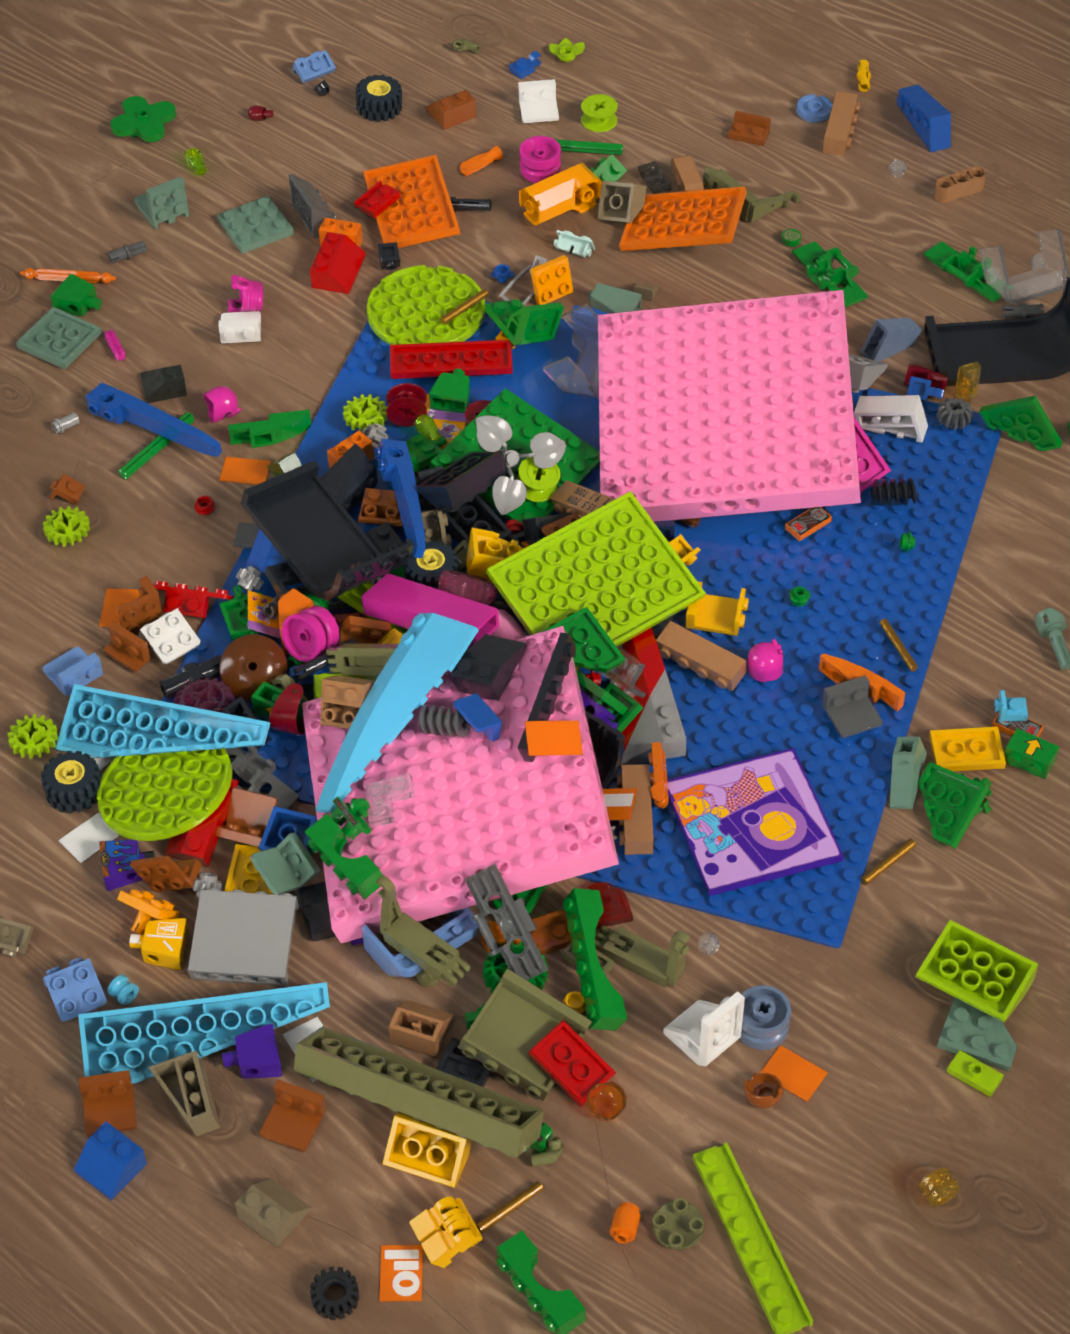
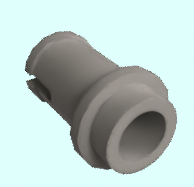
M73 412L60 419L55 418L51 424L56 433L60 432L62 434L64 430L78 425L80 422L76 413Z

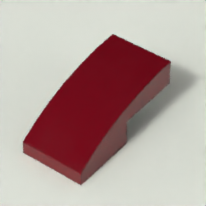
M909 363L903 385L909 386L911 376L931 380V387L945 391L948 377Z

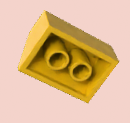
M399 1112L393 1119L383 1165L455 1188L468 1159L473 1140L461 1138L453 1132L438 1129L435 1125L425 1121H417L412 1116Z

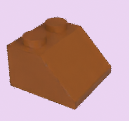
M463 90L428 105L426 111L446 130L475 118L476 101L467 90Z

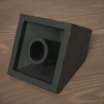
M181 365L140 373L147 403L187 396Z

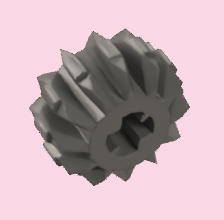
M955 396L953 399L946 397L945 401L940 402L937 410V419L940 425H945L946 430L953 428L954 431L957 428L963 430L965 426H969L973 414L970 402H964L963 398L956 399Z

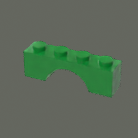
M328 814L304 831L309 838L307 844L314 853L318 851L321 853L319 857L327 867L330 865L334 867L332 870L340 881L343 879L347 881L345 885L351 890L353 895L358 893L365 900L381 887L376 883V880L383 874L367 855L358 858L342 857V849L347 842V838L341 828Z
M522 1230L496 1247V1263L503 1273L507 1272L511 1276V1282L519 1293L523 1291L528 1298L527 1302L530 1308L535 1313L539 1312L544 1318L543 1323L551 1333L567 1334L586 1321V1309L570 1289L563 1291L549 1290L535 1280L532 1272L538 1262V1249Z

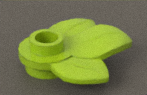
M567 38L563 39L559 45L549 44V51L557 55L563 62L574 60L576 55L583 53L585 49L584 42L573 45Z

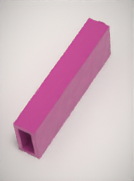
M386 574L362 595L365 615L407 629L410 628L412 620L419 613H435L477 627L479 631L468 646V649L485 634L491 635L499 628L498 608L392 574Z

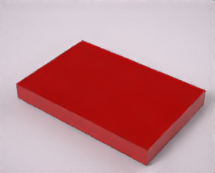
M564 1020L528 1052V1055L580 1108L616 1074Z

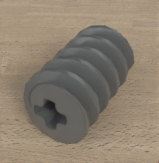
M424 704L421 708L418 719L420 732L427 735L432 733L433 735L441 734L442 736L450 735L461 738L468 735L470 724L457 710L455 712L454 707H449L446 710V707L441 706L438 710L437 706L432 705L429 710V706Z

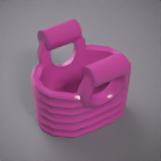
M232 275V288L239 289L240 291L239 299L228 300L229 313L261 312L263 306L262 281L248 280L241 276ZM236 304H242V307L236 308Z

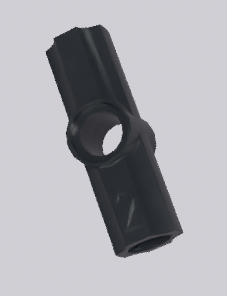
M222 655L201 664L195 662L188 663L181 669L180 673L160 681V688L165 698L171 699L189 690L192 692L203 690L209 681L220 677Z

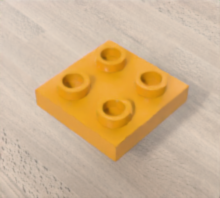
M565 255L530 269L537 305L547 304L573 292L568 257Z
M135 889L120 891L117 900L139 910L131 927V930L136 931L138 934L145 933L146 923L151 921L152 917L163 920L178 919L181 912L174 909L173 903L163 899L161 901L153 899L155 895L145 890H141V892Z

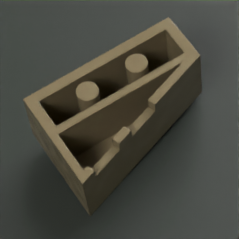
M196 1050L148 1067L196 1136L220 1128L205 1065Z

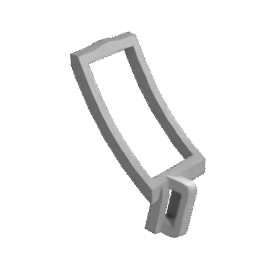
M536 255L533 265L530 264L525 269H523L507 285V287L501 292L499 296H501L506 301H510V299L505 296L507 291L525 273H531L530 269L536 267L538 260H540L538 264L539 266L543 263H546L548 259ZM534 291L523 301L524 306L535 295Z

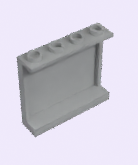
M217 888L201 890L188 966L191 980L288 986L289 976L287 969L295 912L299 908L297 897L289 893L270 895L263 891L245 893L242 890L226 892Z

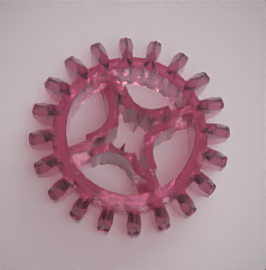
M444 570L439 577L438 590L486 605L492 604L496 598L497 588L487 578L455 570Z
M207 676L205 680H201L198 677L197 681L189 680L188 685H182L181 690L177 691L173 703L224 713L222 709L235 701L230 687L225 686L224 681L218 682L217 678L210 680Z

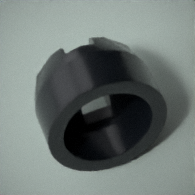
M323 80L313 90L320 96H326L330 91V87Z

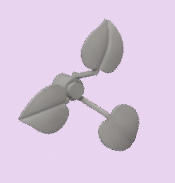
M480 416L475 419L478 443L484 450L489 452H496L501 449L510 478L506 476L498 477L492 487L495 507L501 515H505L520 507L527 495L524 483L520 480H513L514 475L511 467L516 466L520 458L533 457L536 467L550 468L560 461L564 455L566 444L554 434L542 432L536 434L530 442V449L533 453L518 454L514 450H507L505 442L512 437V429L508 422L496 416Z

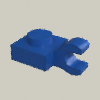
M533 51L528 59L522 57L509 65L510 71L520 79L525 78L535 72V67L541 64V61L537 59L541 54Z
M911 376L907 395H919L922 401H927L928 396L943 399L944 390L931 387V380Z

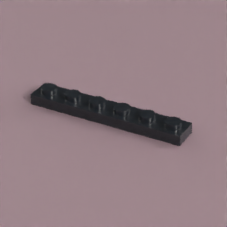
M560 633L528 721H548L550 715L555 710V701L562 691V682L569 672L571 658L576 653V645L573 643L569 633ZM525 728L518 745V750L524 762H533L535 756H529Z

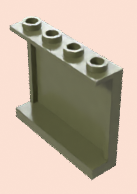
M507 969L470 1029L463 1036L458 1048L462 1050L465 1056L482 1062L483 1066L489 1071L498 1072L504 1076L508 1083L525 1089L526 1093L532 1098L544 1101L555 1081L528 1055V1052L562 1020L581 1038L592 1021Z

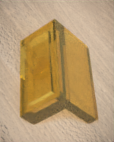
M978 361L959 367L954 395L956 399L963 398L964 402L971 403V398L977 395L981 366Z

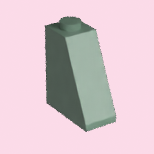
M597 283L594 290H591L589 293L588 301L591 302L590 308L610 314L641 311L642 294L600 283Z

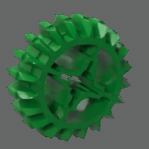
M512 941L510 944L511 951L514 954H520L524 950V943L520 941L517 945ZM501 952L492 957L487 953L486 961L483 963L482 977L486 988H490L491 995L505 971L509 969ZM541 955V957H542V959H543V961H544V963H545V965H546V967H547V969H548V965H547V963H546V959H545L544 955ZM548 970L527 981L543 990L544 982L548 979Z

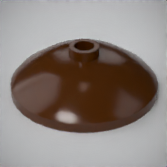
M257 634L245 635L234 640L227 646L220 661V676L227 690L235 697H242L245 701L252 702L251 696L263 682L273 685L271 680L276 676L287 674L288 669L285 654L280 646L272 639ZM256 663L257 669L251 671L249 664Z

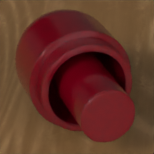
M251 106L248 109V117L254 121H262L266 117L273 118L274 115L273 110H266L263 106Z

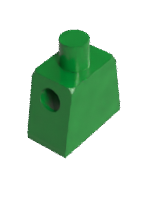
M71 273L50 296L52 307L79 317L84 316L90 308L98 311L102 305V300L97 298L95 286Z
M458 368L454 369L453 373H441L429 392L430 409L465 413L470 401V377L466 376L465 372Z

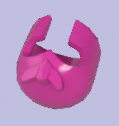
M226 386L215 387L203 394L211 423L223 420L226 413L227 418H230L242 410L238 408V400L235 393Z
M775 639L772 640V643H757L750 649L747 664L750 676L754 680L761 682L774 681L782 675L783 651L781 645Z

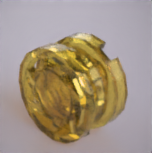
M944 1167L933 1171L918 1186L921 1193L928 1197L927 1202L931 1207L946 1203L960 1190V1185L956 1179H952L953 1175L948 1168Z

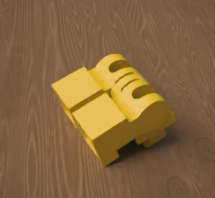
M445 1197L439 1200L430 1210H424L409 1222L418 1240L423 1242L421 1245L431 1264L442 1268L448 1266L452 1262L451 1258L458 1252L463 1253L483 1239L460 1198Z

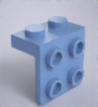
M80 647L71 649L43 666V672L66 697L72 693L74 684L85 686L103 675L100 657L95 652L88 656Z
M82 957L68 962L69 967L62 970L59 966L46 971L47 976L42 978L61 1021L65 1022L73 1019L78 1014L92 1011L105 1005L107 1002L90 958L83 960Z

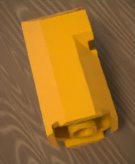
M580 163L519 190V203L521 207L525 206L526 212L523 213L534 226L571 209L577 210L582 214L597 205L595 201L601 196L602 181L585 164Z

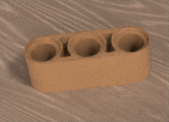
M691 155L671 159L672 171L681 192L704 190L702 179Z
M976 166L937 179L934 194L935 200L940 203H947L982 191L985 185L986 170Z

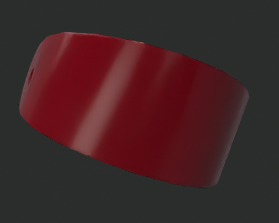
M290 684L276 700L269 719L270 727L273 730L295 735H304L306 733L304 718L296 725L297 710L304 691L300 684Z

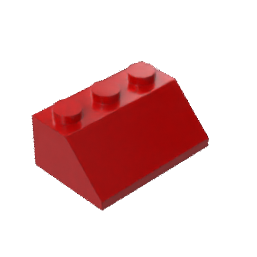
M327 232L310 269L312 288L349 294L366 253L348 236Z

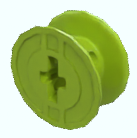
M595 94L588 96L581 103V109L584 112L581 117V123L584 128L593 132H606L616 126L617 116L615 112L618 109V103L614 98L604 94Z
M527 457L521 462L516 480L524 483L527 492L526 499L532 502L549 500L557 491V483L560 479V469L557 464L550 468H538L534 464L533 457Z

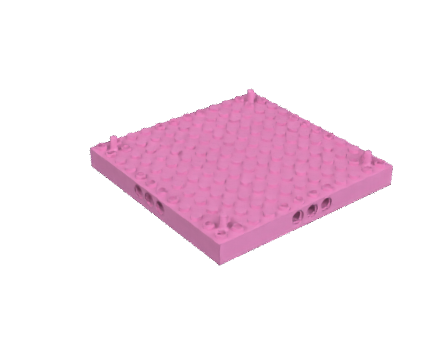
M843 290L598 315L601 494L617 499L631 491L653 521L861 503Z
M563 626L515 640L526 643L527 647L499 701L481 697L502 721L500 738L491 742L483 732H476L471 725L468 735L464 738L452 737L450 735L442 736L441 734L433 735L432 733L429 735L420 732L418 726L419 714L422 708L420 706L412 711L414 717L390 745L385 743L379 752L382 755L377 761L371 760L364 768V771L367 773L361 780L359 779L350 785L352 790L343 802L351 803L352 798H365L369 802L370 807L367 811L368 816L363 819L371 827L372 831L368 835L361 832L354 840L346 837L347 842L342 849V857L358 858L367 855L380 869L381 873L388 877L395 885L396 898L402 913H406L417 922L477 905L464 879L496 864L511 895L619 864L573 657L569 663V672L562 682V691L555 701V710L550 715L548 721L579 720L583 755L535 756L533 762H524L518 750V745L525 729V721H528L559 635L560 633H566ZM447 670L441 677L443 682L438 688L433 687L427 693L426 697L428 700L424 704L429 706V710L432 705L437 706L438 710L441 706L446 707V710H448L449 707H454L455 700L472 694L459 692L451 677L452 671L449 672ZM321 698L302 703L315 807H317L332 765L349 731L346 728L320 724ZM316 810L317 821L326 814L331 815V813H323ZM346 820L342 826H338L342 829L349 821ZM323 862L331 927L340 943L362 938V927L365 925L373 934L380 933L382 898L377 893L382 887L378 888L364 900L358 893L352 894L351 890L345 885L347 883L345 879L340 881L332 871L334 869L332 865L327 867ZM493 895L489 898L488 901L499 899L501 897L498 895Z

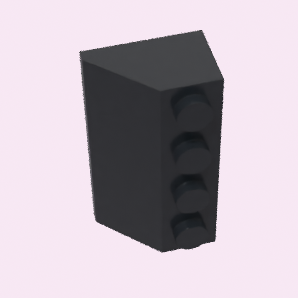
M354 444L320 478L349 514L358 502L363 500L365 489H374L378 483L376 467L357 444Z
M501 450L496 452L471 451L416 486V490L438 510L454 512L459 510L462 504L473 501L475 499L474 496L488 491V487L493 485L498 477L508 475V470Z

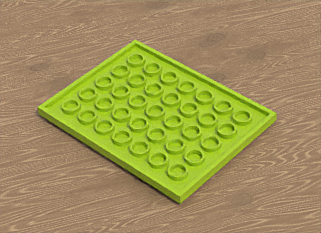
M631 491L486 570V574L529 635L540 633L587 606L616 647L699 601L706 595V592Z

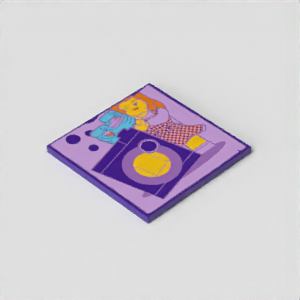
M794 748L667 780L670 805L708 896L843 861L844 856Z

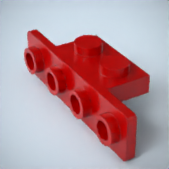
M155 581V585L153 584L156 590L166 591L163 607L164 613L172 612L178 608L184 616L206 618L209 598L223 600L234 598V596L227 595L228 591L215 589V592L212 593L208 592V588L195 586V590H190L188 585L175 583V587H168V582Z

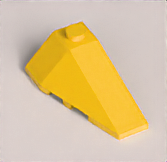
M472 528L466 558L467 575L490 579L486 574V570L489 567L525 548L519 546L518 541L513 539L511 542L499 538L500 534Z

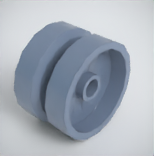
M767 985L753 986L745 990L742 994L745 997L740 1040L750 1048L758 1050L773 1049L781 1045L787 1038L791 1017L790 1001L783 992Z

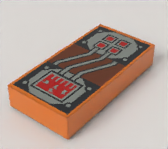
M812 507L786 523L785 529L798 541H801L830 523L832 516L821 507Z
M999 713L992 723V727H998L999 731L1013 736L1018 728L1039 737L1044 728V725L1028 718L1027 721H1000Z

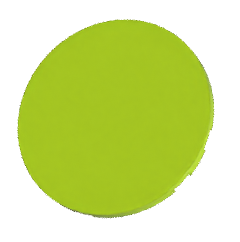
M426 265L412 266L386 276L376 288L372 289L366 307L367 319L374 333L390 345L464 342L475 334L484 320L485 298L443 325L440 322L441 317L482 290L469 276L454 272L452 268L438 266L437 268L426 267Z
M225 748L117 756L102 775L101 784L97 791L98 810L104 822L112 831L128 839L156 841L182 834L207 819L224 800L232 781L231 760Z

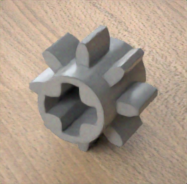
M379 423L369 424L363 431V434L373 441L374 449L380 445L381 439H388V435L385 433L387 428Z
M248 566L247 569L240 568L235 576L239 579L237 585L241 586V589L246 592L248 590L259 591L264 583L261 580L262 573L251 566Z
M200 872L199 878L195 879L194 886L192 887L193 891H196V897L200 898L201 890H208L210 888L221 890L222 883L217 880L218 875Z

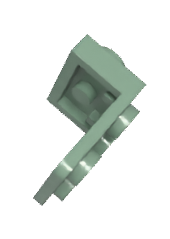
M296 832L290 833L276 848L254 853L250 857L255 869L260 873L269 890L275 895L305 887L321 871Z

